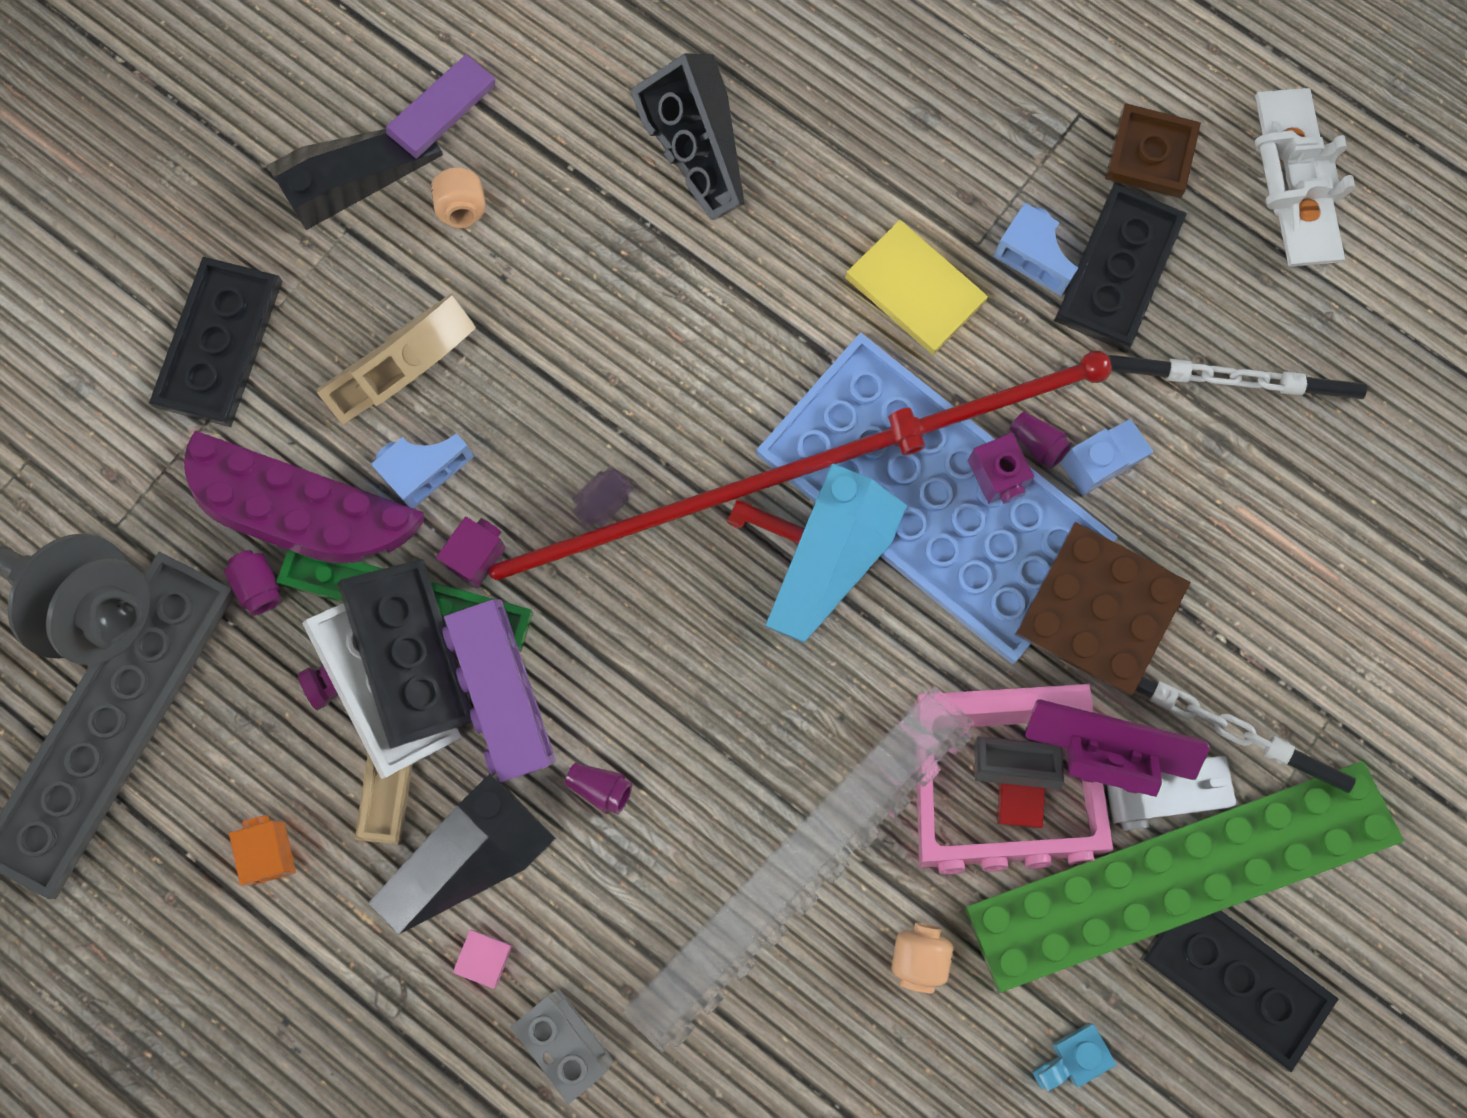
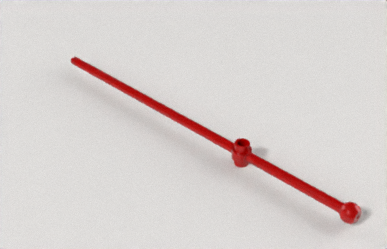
M1091 351L1083 356L1078 365L920 419L919 417H914L911 408L897 410L888 416L891 424L888 430L493 564L488 570L489 575L494 580H501L831 467L832 463L839 464L892 445L899 446L903 456L917 453L926 447L922 437L927 433L1082 380L1091 383H1101L1108 379L1111 374L1112 366L1110 359L1101 351Z

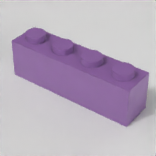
M493 599L444 616L447 624L442 629L444 640L451 652L456 651L461 666L456 669L457 678L462 690L465 693H470L474 708L470 710L471 720L477 733H483L488 749L484 750V757L492 775L497 774L501 783L548 767L556 762L502 599Z

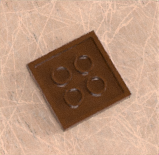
M1075 522L1072 524L1014 635L1118 691L1131 696L1134 694L1191 582Z

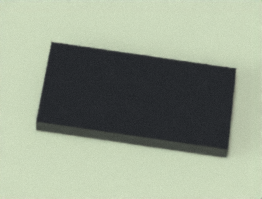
M1114 183L1054 322L1128 352L1136 337L1187 213Z
M202 257L149 404L157 409L232 427L283 282L280 276Z
M419 559L340 580L337 584L389 748L393 749L472 723L470 715L472 708L467 693L462 690L457 678L456 669L458 665L454 652L448 649L444 640L442 629L445 625L424 560Z
M1223 911L1212 913L1156 934L1140 958L1142 962L1285 1071L1291 1073L1339 1000V998Z

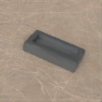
M976 737L974 743L975 781L1051 789L1062 788L1064 784L1062 747L1047 743Z

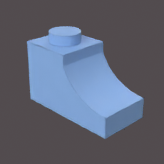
M1027 203L1023 204L1008 227L993 256L1062 296L1078 269L1077 266L1064 256L1057 244L1055 230L1059 222L1053 219L1046 210L1032 207Z
M1129 419L1110 430L1105 428L1073 447L1060 464L1083 497L1148 458L1154 451L1133 421Z
M457 433L443 442L425 446L408 443L402 437L396 443L390 442L381 448L376 455V460L371 465L408 507L414 509L474 456L468 445Z

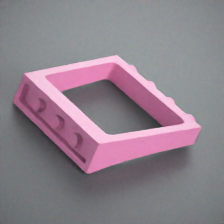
M1090 684L918 695L914 706L919 868L938 867L940 874L950 875L964 872L965 865L982 864L983 871L995 872L1008 869V862L1025 861L1027 869H1040L1051 866V859L1068 858L1070 866H1078L1089 861L1094 862V856H1106L1113 850L1103 783H1092L1083 780L1082 785L1091 832L1090 837L940 846L935 840L932 730L1028 724L1035 702L1038 699L1093 712Z

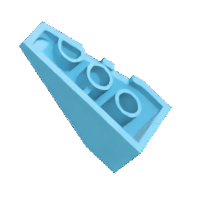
M832 463L765 627L805 643L837 607L838 603L892 544L907 505L874 480Z

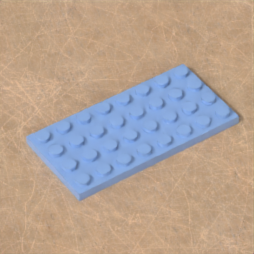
M860 332L757 448L756 455L774 469L888 430L891 427L888 416L897 410L911 408L914 417H919L920 419L954 406ZM970 419L925 434L922 438L926 447L917 453L903 456L899 446L892 445L836 464L874 480L907 505L892 544L880 557L1012 665L1030 645L1029 642L1014 634L1072 524L1077 522L1113 542L1118 537L1031 467L1034 478L1026 487V494L1007 504H1003L1001 499L988 504L967 460L974 448L995 439ZM830 467L788 482L815 503Z

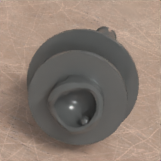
M92 534L67 535L46 544L32 556H22L10 547L0 546V574L6 577L12 585L8 600L9 624L16 639L31 652L47 658H66L71 662L82 665L99 664L122 653L141 632L150 608V592L147 581L138 569L127 563L123 553L108 540Z

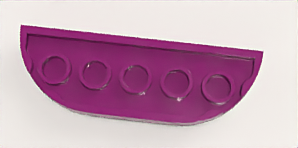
M196 430L186 448L184 469L188 486L198 506L209 517L228 528L310 558L333 563L362 562V557L376 554L384 550L390 553L413 537L424 522V512Z

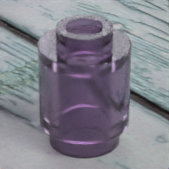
M610 466L605 472L599 471L572 498L576 505L572 512L587 527L591 528L596 524L601 528L629 501L628 495L633 491V487L623 475Z

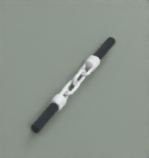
M1116 355L1108 356L1113 372L1166 377L1167 381L1184 383L1189 381H1207L1222 385L1250 388L1263 387L1268 390L1280 391L1281 394L1299 396L1309 393L1364 399L1367 393V385L1365 383L1306 377L1304 373L1236 370L1229 367L1193 364L1191 361L1179 359L1160 361ZM1192 370H1201L1202 376L1191 375ZM1214 372L1231 374L1229 379L1213 377ZM1241 375L1258 377V382L1242 381ZM1270 379H1280L1279 385L1269 384Z
M1142 676L1135 690L1149 697L1150 702L1183 718L1190 719L1197 716L1213 724L1219 735L1239 745L1249 746L1255 744L1265 749L1263 756L1276 761L1278 764H1288L1346 793H1350L1355 785L1356 778L1296 750L1295 746L1289 742H1284L1276 736H1273L1270 740L1258 736L1255 728L1241 719L1229 714L1217 716L1200 708L1196 698L1164 682L1158 681L1156 683ZM1178 697L1193 704L1187 706L1188 712L1174 706ZM1226 720L1249 731L1243 734L1245 740L1222 729L1228 725Z

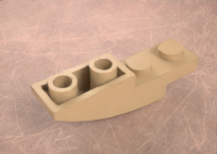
M451 293L386 337L385 343L317 388V394L340 423L344 425L373 404L377 407L415 380L476 329V326Z

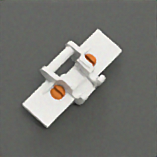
M1310 88L1257 92L1255 98L1263 135L1258 137L1254 143L1256 150L1261 152L1269 196L1266 197V205L1268 209H1274L1275 216H1279L1288 267L1344 262L1345 256L1334 202L1342 200L1355 189L1353 175L1345 176L1339 182L1335 164L1337 157L1347 149L1345 136H1337L1333 142L1324 145L1323 137H1320ZM1280 161L1284 162L1286 181L1289 187L1287 191L1285 190Z

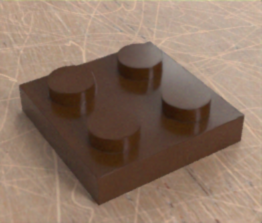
M1125 103L1120 113L1105 179L1181 198L1186 191L1201 122Z

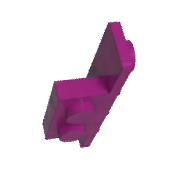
M1041 699L1036 700L1025 730V735L1028 739L1067 748L1069 775L1078 777L1086 782H1099L1122 788L1130 793H1142L1157 797L1162 785L1161 772L1195 780L1210 750L1209 744L1205 740Z

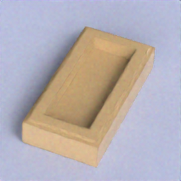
M369 754L367 755L355 840L401 845L413 764L381 779Z

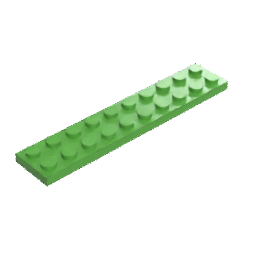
M1363 760L1339 769V771L1356 778L1355 785L1350 793H1346L1315 778L1097 858L1094 862L1089 861L983 900L964 909L999 994L1405 841Z

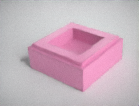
M469 930L453 973L495 989L513 945L475 930Z

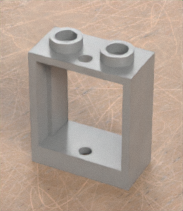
M560 988L545 997L510 1026L568 1105L601 1078L614 1061ZM545 1052L550 1055L553 1062H545L543 1057Z

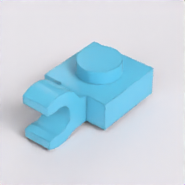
M1087 1023L1052 1043L1058 1057L1037 1067L1032 1071V1074L1041 1089L1045 1087L1046 1091H1050L1065 1082L1068 1077L1074 1086L1080 1087L1117 1065L1095 1024Z

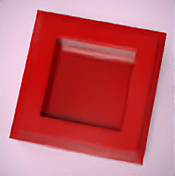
M999 783L997 824L1043 828L1045 788Z

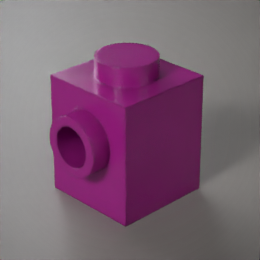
M1013 432L974 448L967 460L988 504L1000 499L1003 504L1019 499L1026 494L1025 489L1034 478Z
M465 516L436 558L443 567L478 589L488 575L490 566L498 561L506 547L499 538L501 531L483 518H480L476 523Z

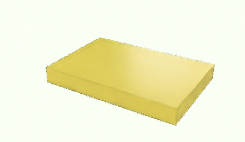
M901 220L873 245L846 272L845 276L849 282L931 355H934L988 298L984 292Z

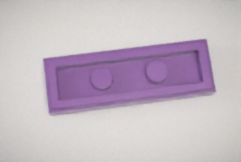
M465 54L386 126V134L417 159L495 87V78Z

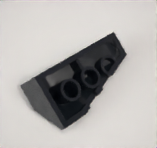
M684 53L630 89L644 128L650 136L657 137L666 150L664 155L670 164L678 166L686 177L685 184L709 218L716 220L745 204L728 94L714 54Z
M386 129L302 146L268 164L267 167L304 228L308 230L441 157L443 153L435 141L416 159L388 136Z
M489 774L453 809L372 898L369 904L397 934H402L462 901L526 870L557 838L502 782H499L497 777Z

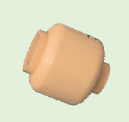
M454 167L443 170L435 176L431 183V194L434 212L440 221L455 228H466L473 225L483 216L485 212V197L482 182L476 173L466 168Z
M915 923L914 930H905L897 935L891 970L900 979V986L916 992L934 993L935 987H940L947 983L954 950L952 943L940 936L941 928L925 923Z

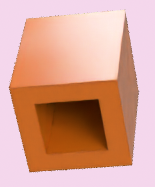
M264 815L243 821V829L229 833L240 885L254 886L296 873L285 822L270 821L269 815Z

